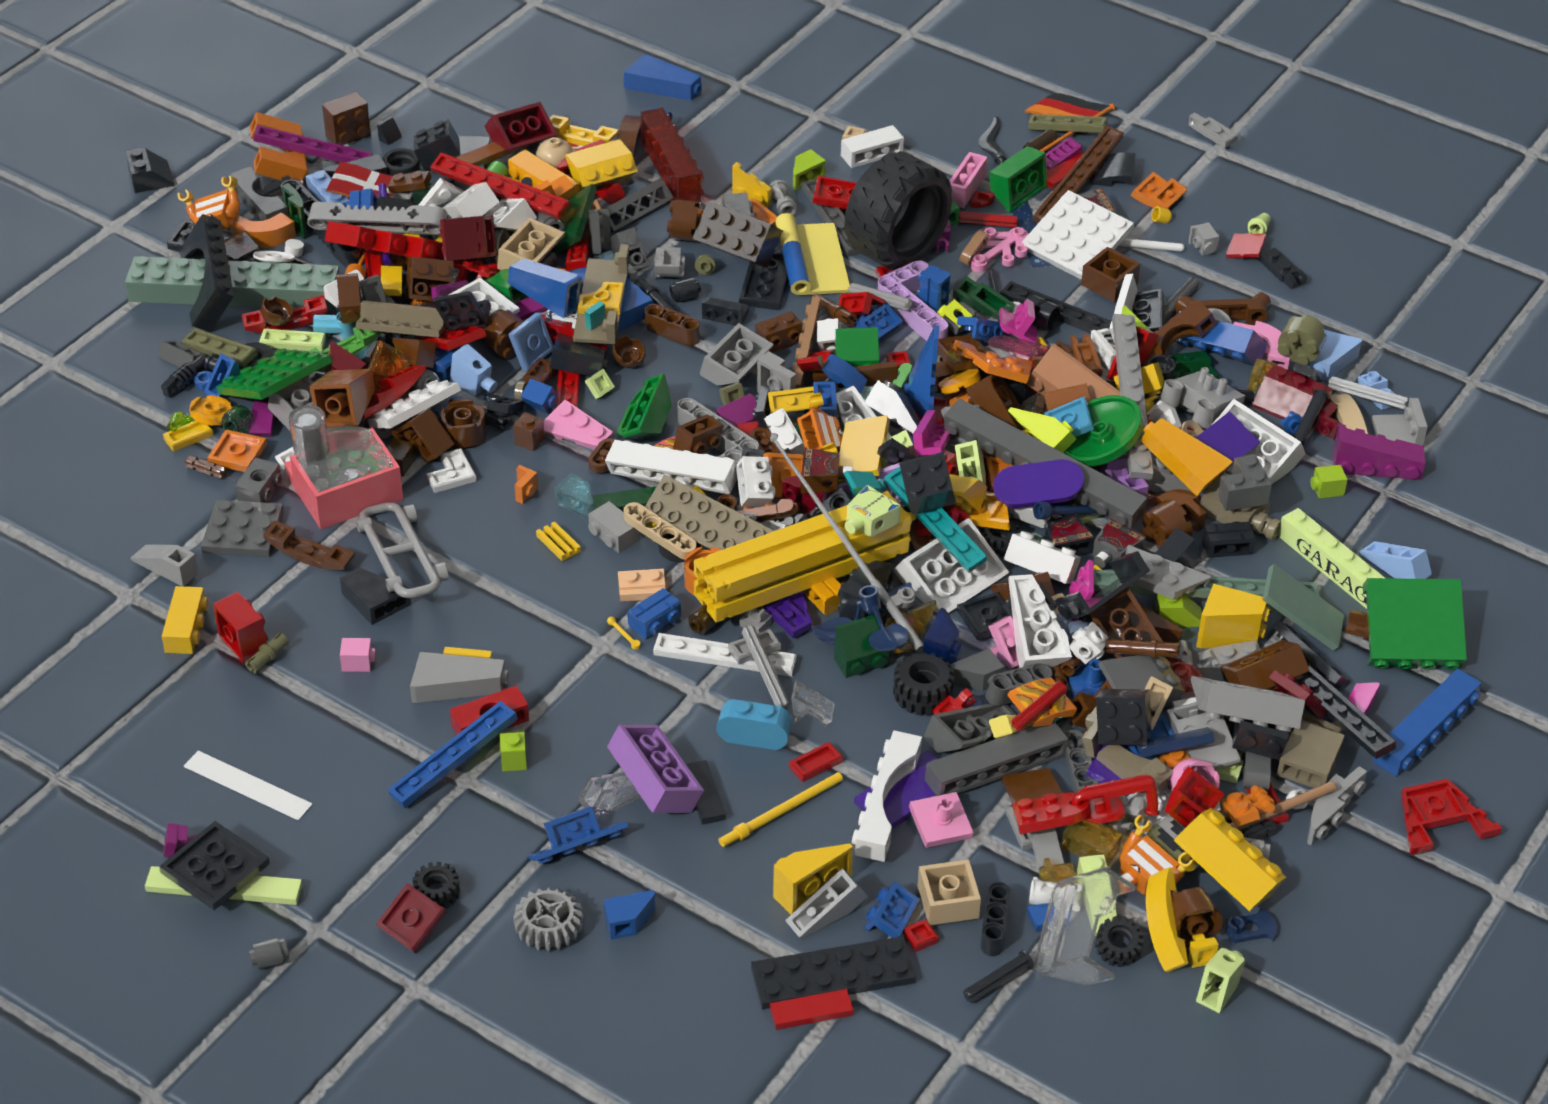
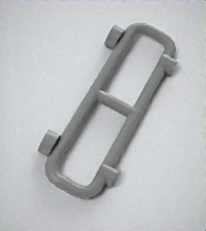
M388 502L367 507L361 511L359 520H356L359 533L366 532L388 576V579H385L389 593L395 591L403 598L419 597L435 592L442 581L449 579L445 563L432 565L411 523L417 522V514L413 504L403 506L402 508L399 504ZM387 511L395 512L410 542L383 548L369 516ZM415 550L431 583L406 589L403 587L401 577L397 575L388 556Z

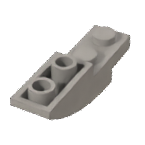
M1359 766L1345 779L1336 774L1328 781H1333L1337 790L1317 798L1308 830L1307 843L1312 846L1319 839L1323 840L1333 826L1337 827L1341 824L1345 816L1343 814L1344 808L1355 794H1361L1366 787V770Z

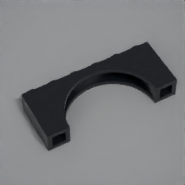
M202 214L179 250L181 258L205 259L204 278L197 300L190 311V319L193 327L211 333L233 299L234 292L221 220L214 216Z

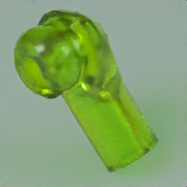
M174 412L167 428L175 432L178 427L193 422V418L182 412Z

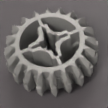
M549 886L546 891H542L538 887L537 893L534 894L529 891L527 898L521 897L520 904L516 905L513 916L515 931L519 934L521 941H526L528 947L535 945L537 950L546 947L548 952L551 947H556L559 950L561 944L569 946L570 940H576L577 933H581L584 922L582 906L578 903L576 896L571 897L569 891L562 893L560 888L552 891Z

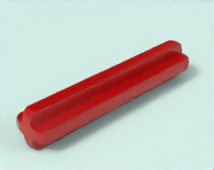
M959 212V223L1009 228L1017 226L1018 219L1016 216Z
M1057 681L1011 720L1012 727L1017 731L1023 730L1067 692V686L1061 681Z

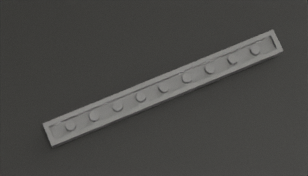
M1114 313L1112 326L1120 395L1132 399L1139 406L1144 417V429L1148 423L1135 316ZM1142 431L1137 442L1127 451L1129 477L1151 480L1154 474L1151 451L1140 441L1145 434Z

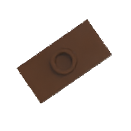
M538 358L523 376V381L529 382L531 378L547 384L558 369L550 368L551 361Z

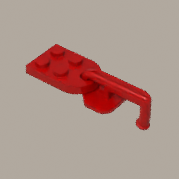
M1148 774L1089 785L1077 793L1046 794L1041 798H1025L1012 803L1020 834L1071 825L1082 820L1097 824L1120 820L1125 816V809L1119 796L1144 791L1147 799L1145 813L1151 816L1160 814L1155 780Z

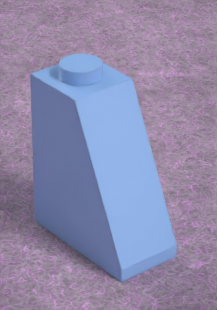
M1324 330L1325 334L1327 333V339L1318 357L1313 362H1310L1309 366L1317 370L1316 372L1320 379L1328 381L1358 358L1362 339Z

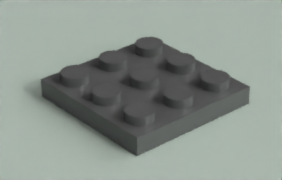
M216 499L201 544L202 553L270 557L273 545L263 538V534L275 520L280 522L283 504Z

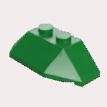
M664 373L646 379L643 384L644 387L636 393L626 409L616 432L618 436L630 439H646L656 437L662 432L672 407L667 379Z

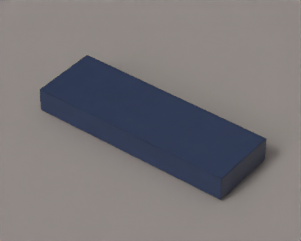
M1205 727L1150 739L1147 745H1137V750L1144 758L1212 743L1214 737L1212 731Z

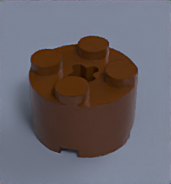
M671 200L670 213L672 220H668L667 232H669L671 239L696 242L693 236L700 222L701 214L697 213L698 208H701L700 201Z
M503 309L496 310L489 316L488 323L485 324L486 337L481 338V340L499 356L510 360L516 353L508 334L524 321L509 309L505 311Z
M458 399L448 403V407L445 410L444 408L441 410V425L450 434L451 440L454 443L450 448L458 449L482 445L486 435L485 413L482 405L473 404V400Z
M1172 499L1165 500L1142 514L1144 526L1141 530L1142 535L1146 536V540H1152L1158 549L1176 528H1179L1189 536H1192L1193 528L1191 521L1186 522L1184 515L1187 514L1185 510Z
M1196 887L1171 893L1177 936L1184 939L1186 948H1190V942L1194 941L1192 935L1203 933L1205 938L1208 939L1213 933L1217 935L1220 932L1223 924L1222 916L1204 888Z

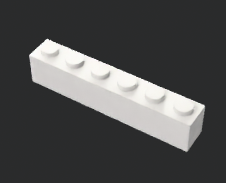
M614 440L605 459L611 474L660 482L665 474L690 488L698 486L701 490L724 494L731 493L737 480L736 463L733 459L715 457L709 454H697L686 450H673L668 447L661 448L649 444Z

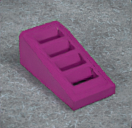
M1071 137L1064 140L1046 153V168L1050 170L1082 153V146Z

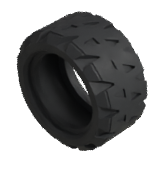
M902 151L897 153L891 152L884 155L880 160L875 161L858 180L848 201L844 221L848 243L857 252L888 269L897 270L912 262L922 260L937 244L949 220L952 206V187L946 174L919 158Z

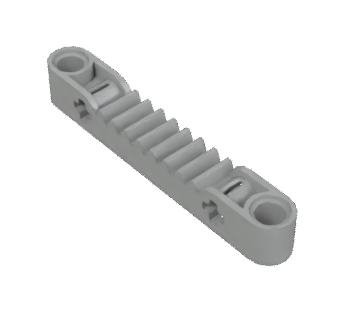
M314 202L310 209L307 224L316 230H327L328 221L393 233L441 234L440 220L447 219L448 214L445 209L438 206L414 205L406 210L402 207L400 211H398L397 207L390 211L389 206H386L383 211L381 206L376 210L371 206L367 210L366 206L359 209L358 205H355L352 209L350 205H347L345 208L342 203Z

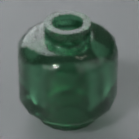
M235 405L222 416L223 429L245 434L249 431L250 425L254 421V416L247 407Z

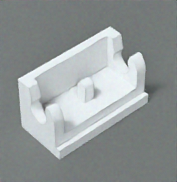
M1110 329L1092 330L1091 342L1094 343L1098 358L1109 371L1116 355L1115 344L1112 342V338H1104L1105 334L1111 333Z

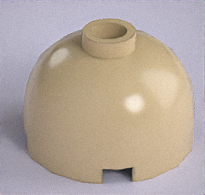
M550 138L539 145L536 156L557 169V165L566 158V154L573 152V148L563 139Z

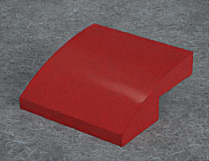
M1188 766L1177 781L1169 797L1165 812L1187 827L1202 812L1209 808L1214 809L1224 796V793Z

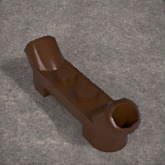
M1263 292L1257 293L1250 299L1200 300L1207 309L1216 308L1222 310L1229 316L1231 321L1245 320V324L1255 325L1256 321L1265 322L1268 317L1267 311L1271 307L1270 297ZM1186 295L1181 296L1175 305L1176 314L1182 311L1188 304H1191L1194 299Z

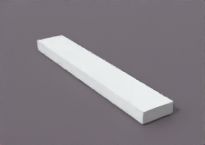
M659 633L653 649L656 656L759 671L754 659L738 665L728 650V643ZM779 651L767 654L776 674L792 677L797 654Z

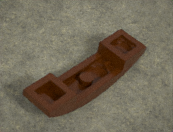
M625 115L619 128L617 140L620 139L634 159L640 130H643L644 125L641 121L642 116Z
M276 520L263 534V538L281 552L302 563L321 569L344 570L355 556L354 551L335 544L332 548H328L295 535V528Z

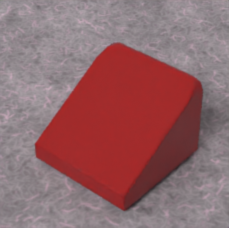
M620 183L607 184L598 189L595 194L609 204H614L625 197Z

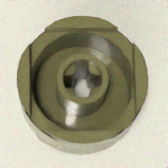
M1309 315L1291 317L1278 339L1277 350L1279 354L1289 357L1291 361L1304 366L1313 362L1318 357L1327 339V333L1325 334L1323 330V324L1318 319Z

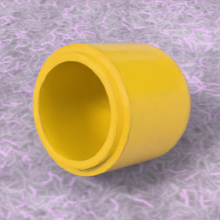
M1157 206L1153 209L1151 218L1153 222L1169 223L1172 213L1169 209Z

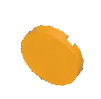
M970 369L951 375L938 384L939 389L943 394L958 392L959 388L962 387L969 388L980 381V372L978 369Z
M209 395L203 399L197 397L192 400L189 413L195 421L211 426L223 425L232 420L234 408L230 406L231 403L228 400L219 396Z

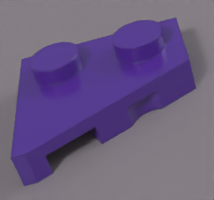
M804 591L765 605L766 613L772 615V619L792 638L812 629V621L808 613L807 602L804 599Z

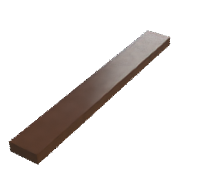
M1107 125L1035 212L1032 221L1039 223L1068 190L1078 194L1123 139L1124 132Z

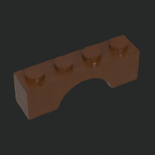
M1198 299L1188 304L1180 313L1171 318L1168 323L1154 332L1158 334L1157 340L1142 367L1147 366L1149 359L1153 356H1167L1168 349L1179 338L1184 336H1204L1217 325L1212 312Z

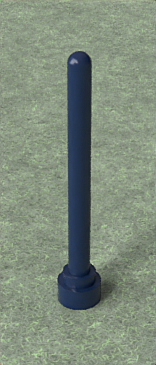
M1037 501L1033 506L1034 517L1038 520L1048 519L1052 515L1099 514L1087 505L1052 506L1047 501Z

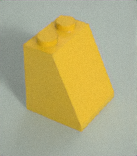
M1213 584L1201 615L1196 648H1214L1256 640L1258 643L1259 638L1264 639L1267 625L1263 623L1268 621L1270 608H1267V603L1263 600V597Z

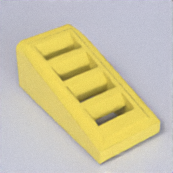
M1003 715L990 719L989 724L994 738L1018 732L1011 725V720L1017 715ZM1031 724L1027 725L1024 729L1031 727Z

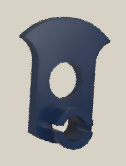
M1260 908L1256 914L1242 917L1234 916V918L1231 916L1226 920L1225 931L1233 943L1260 938H1268L1274 941L1277 934V923L1268 911ZM1248 923L1254 924L1258 927V930L1248 931L1244 925Z

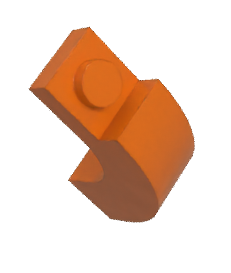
M279 213L264 221H250L236 214L233 225L227 228L232 233V236L244 230L259 248L282 245L287 240L296 238L294 221L283 213Z

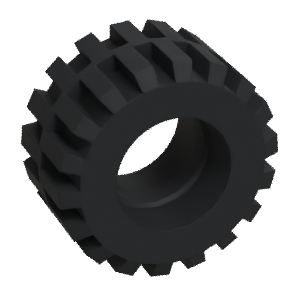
M921 652V654L913 653L911 657L905 656L903 661L897 663L894 671L893 695L895 701L899 702V706L902 709L907 708V712H916V715H921V713L931 715L932 710L949 695L953 696L954 670L949 662H945L943 657H936V654L933 653L929 655L926 652Z

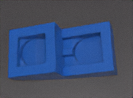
M831 354L822 369L835 384L842 383L846 389L854 386L861 395L867 379L849 363Z

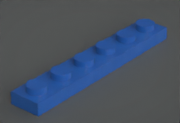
M502 701L498 702L388 789L389 795L402 807L406 808L518 719L516 713Z

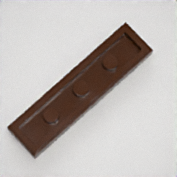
M896 361L854 367L867 379L865 386L875 385L877 381L884 383L886 380L893 383V380L897 379ZM823 371L813 372L812 386L813 382L829 377ZM842 383L836 384L838 388H845Z

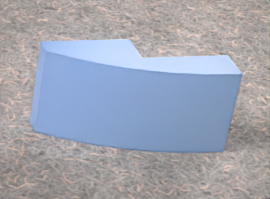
M1376 371L1358 376L1359 384L1395 394L1388 388V380ZM1372 401L1381 410L1392 407Z

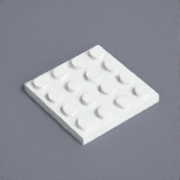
M1068 190L1022 243L1027 247V252L1082 279L1083 265L1106 247L1115 250L1134 229V223Z

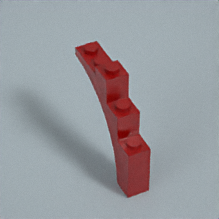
M328 221L326 242L405 257L444 260L442 254L443 244L439 241ZM452 260L453 263L461 262V260Z

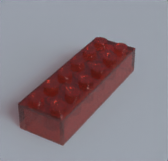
M663 107L642 111L641 144L660 178L662 177L674 197L673 201L683 199L701 202V197H704L701 181L704 180L703 172L701 169H698L695 158L691 157L689 148L684 145L683 137L679 136L677 127L672 124L670 115L666 114Z

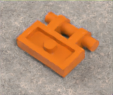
M1254 785L1250 789L1251 794L1245 795L1243 792H1234L1220 800L1222 809L1229 815L1236 827L1260 819L1259 814L1264 812L1271 813L1275 810L1274 801L1267 795L1264 788Z

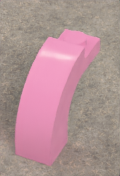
M1256 321L1255 326L1234 322L1233 325L1254 330L1266 342L1267 348L1264 353L1268 359L1266 372H1269L1274 365L1288 370L1290 358L1279 354L1277 350L1281 331L1259 321Z

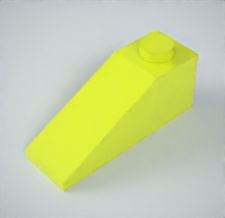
M1012 407L1008 410L1014 419L1036 439L1062 453L1076 440L1071 433L1074 429L1066 421L1061 423L1054 417Z

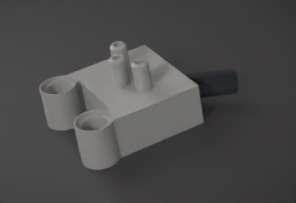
M1203 367L1199 372L1174 380H1166L1160 401L1173 408L1177 407L1179 403L1194 412L1193 421L1199 424L1201 428H1208L1233 399L1241 404L1254 401V391L1233 389L1227 385L1228 381L1225 378L1217 379L1212 374H1209L1210 370Z

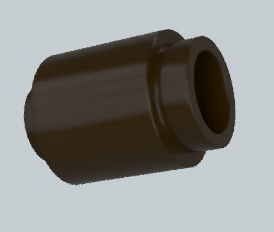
M703 605L691 614L688 619L690 629L699 635H704L719 623H716L707 612V605Z

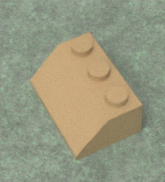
M528 218L499 248L497 269H509L512 264L522 259L539 263L563 238L565 232Z

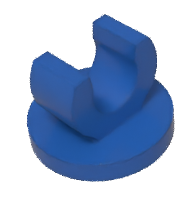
M1290 411V415L1285 419H1281L1280 422L1286 433L1295 434L1302 417Z

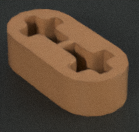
M981 229L978 230L961 253L959 261L968 267L971 266V259L976 254L982 252L989 241L990 235Z

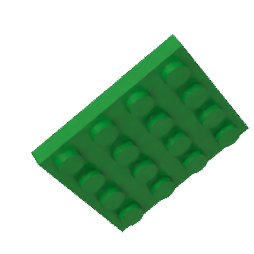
M284 348L276 351L275 355L271 358L267 357L257 361V365L241 369L239 375L224 378L222 380L223 383L217 385L216 388L218 393L222 395L263 400L332 363L328 354H320L319 352L309 353L308 351L300 352Z

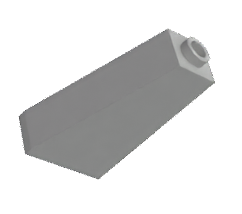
M420 652L410 684L412 703L491 695L501 691L503 685L508 683L509 670H505V661L500 659Z

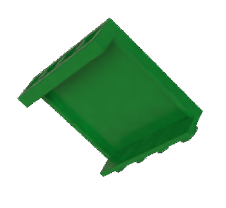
M1366 579L1362 588L1363 594H1366L1370 648V659L1367 662V666H1374L1377 669H1385L1389 666H1398L1399 669L1422 666V669L1426 670L1435 669L1436 667L1456 670L1462 667L1467 660L1461 579Z

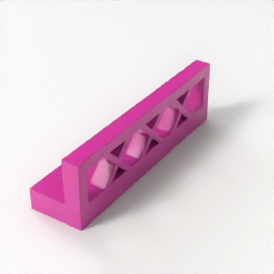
M927 410L913 433L915 456L943 452L952 434L944 429V424L937 425L936 410Z

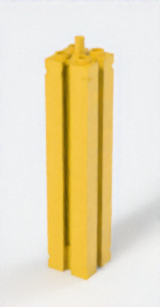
M888 491L881 493L899 504L897 499L893 498ZM848 505L829 511V514L865 563L868 564L876 560L885 561L896 557L897 554L901 555L908 552L909 541L911 540L909 534L910 525L916 519V516L912 515L911 512H906L902 507H900L899 523L873 537L867 536L860 530L854 534L847 532L845 522H847ZM824 514L709 554L706 558L695 559L694 575L697 577V580H694V595L702 605H707V612L717 623L726 617L736 616L809 589L812 585L819 582L823 583L824 580L832 577L836 579L850 574L853 569H857L859 566Z

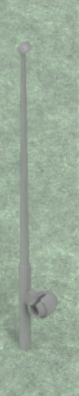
M772 433L770 441L774 442L871 585L877 587L880 599L896 623L907 630L908 640L915 650H922L924 648L923 643L898 609H906L913 605L915 600L914 591L910 587H904L899 589L896 595L892 597L888 595L777 441L778 434Z

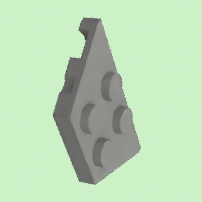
M1130 545L1127 546L1126 554L1139 551L1150 570L1132 583L1136 586L1174 600L1181 597L1182 594L1195 591L1197 585L1203 584L1207 586L1210 582V575L1167 560L1159 555L1151 554Z

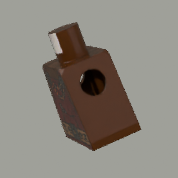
M804 447L801 474L814 493L837 491L838 479L846 480L844 472L852 471L853 467L839 466L840 455L838 453ZM801 482V493H809Z

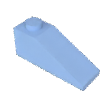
M1374 541L1360 551L1362 557L1394 578L1426 579L1432 575L1426 550Z

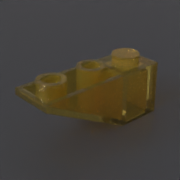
M936 600L917 605L910 611L902 614L919 638L933 614L932 611L937 603ZM890 617L884 627L886 628L897 623L893 617ZM908 640L906 645L901 648L898 647L893 651L896 654L904 651L909 652L914 647Z

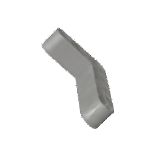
M683 398L678 401L677 414L680 425L707 414L723 424L721 442L719 447H716L717 450L723 453L719 457L733 459L737 465L742 457L743 447L759 449V443L755 439L694 399Z

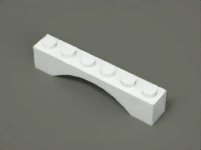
M893 730L891 739H886L883 750L885 756L880 757L877 771H879V774H874L871 783L873 791L872 793H867L865 800L866 811H861L858 822L860 828L859 830L855 829L853 833L852 844L856 845V856L885 862L891 844L892 827L886 818L883 803L892 787L904 776L915 771L921 754V736Z

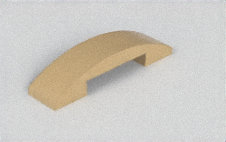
M1347 393L1331 395L1330 401L1338 405L1336 416L1339 423L1346 425L1348 429L1355 430L1359 428L1365 430V433L1368 434L1363 416L1354 399Z

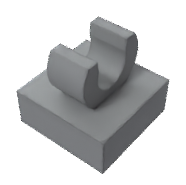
M758 608L746 611V614L740 619L741 627L744 628L752 625L757 633L764 631L772 623V615L766 613L764 609L760 610Z

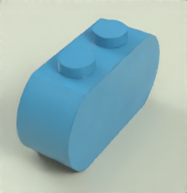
M731 699L725 702L721 708L716 730L718 735L727 743L778 750L787 744L792 726V717L781 706Z

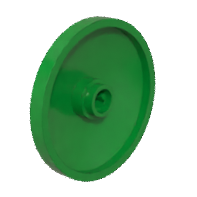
M1108 395L1089 401L1088 406L1094 430L1075 437L1076 440L1063 453L1087 466L1102 465L1117 459L1137 442L1143 431L1144 417L1139 406L1132 399L1121 395Z

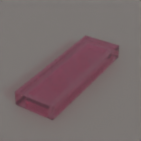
M1006 335L990 338L988 345L1032 358L1044 356L1050 349L1049 346Z

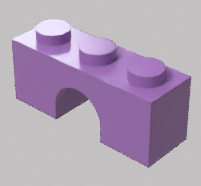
M1125 454L1113 461L1098 465L1103 475L1147 497L1149 486L1145 480L1129 477Z

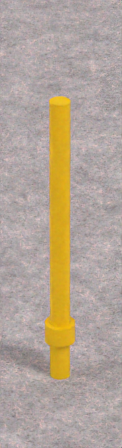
M837 772L746 824L740 823L733 828V831L718 839L720 845L725 847L736 840L745 839L755 829L843 781L842 775Z

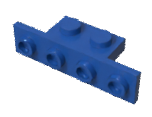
M588 806L545 822L544 826L551 847L528 855L529 860L538 861L539 864L548 862L553 859L552 855L561 852L562 855H566L576 851L575 846L581 844L590 846L598 843V838L607 835L608 838L622 834L621 829L627 828L628 824L627 822L620 821L599 829L593 807Z

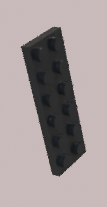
M903 936L751 961V970L762 1009L770 1008V1003L847 989L850 995L916 983V975Z

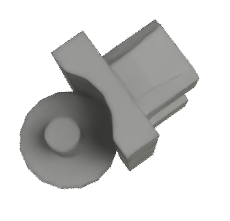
M1125 795L1119 796L1125 809V816L1120 820L1108 822L1110 826H1113L1114 833L1123 835L1127 829L1132 830L1135 819L1139 815L1144 817L1140 825L1145 826L1147 821L1150 820L1145 815V809L1147 808L1145 799L1133 797L1131 805L1128 807L1126 806L1128 798Z

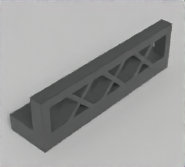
M662 177L605 208L609 209L610 216L614 214L620 216V222L616 226L610 218V231L612 233L674 198ZM660 188L666 197L663 200L655 197L656 191ZM646 198L650 200L648 208L640 205L641 199ZM626 207L635 208L634 216L625 214Z

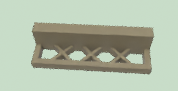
M362 301L361 317L356 322V329L440 337L445 330V323L436 308Z

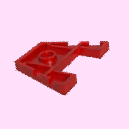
M1448 779L1402 788L1401 801L1411 855L1432 850L1433 842L1426 829L1468 820L1478 838L1484 839L1500 835L1502 828L1497 822L1493 824L1486 817L1487 813L1481 808L1476 809L1469 802L1470 798Z

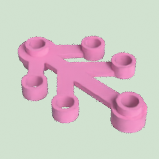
M1015 227L1009 232H996L994 228H986L984 232L989 234L990 238L984 248L992 249L983 255L976 254L971 259V269L979 273L986 271L987 262L1001 252L1003 254L1002 265L1006 267L1013 266L1014 256L1011 254L1010 246L1012 244L1016 245L1015 256L1025 257L1027 255V247L1022 241L1027 237L1028 232L1021 227ZM994 239H1005L1003 241H991Z

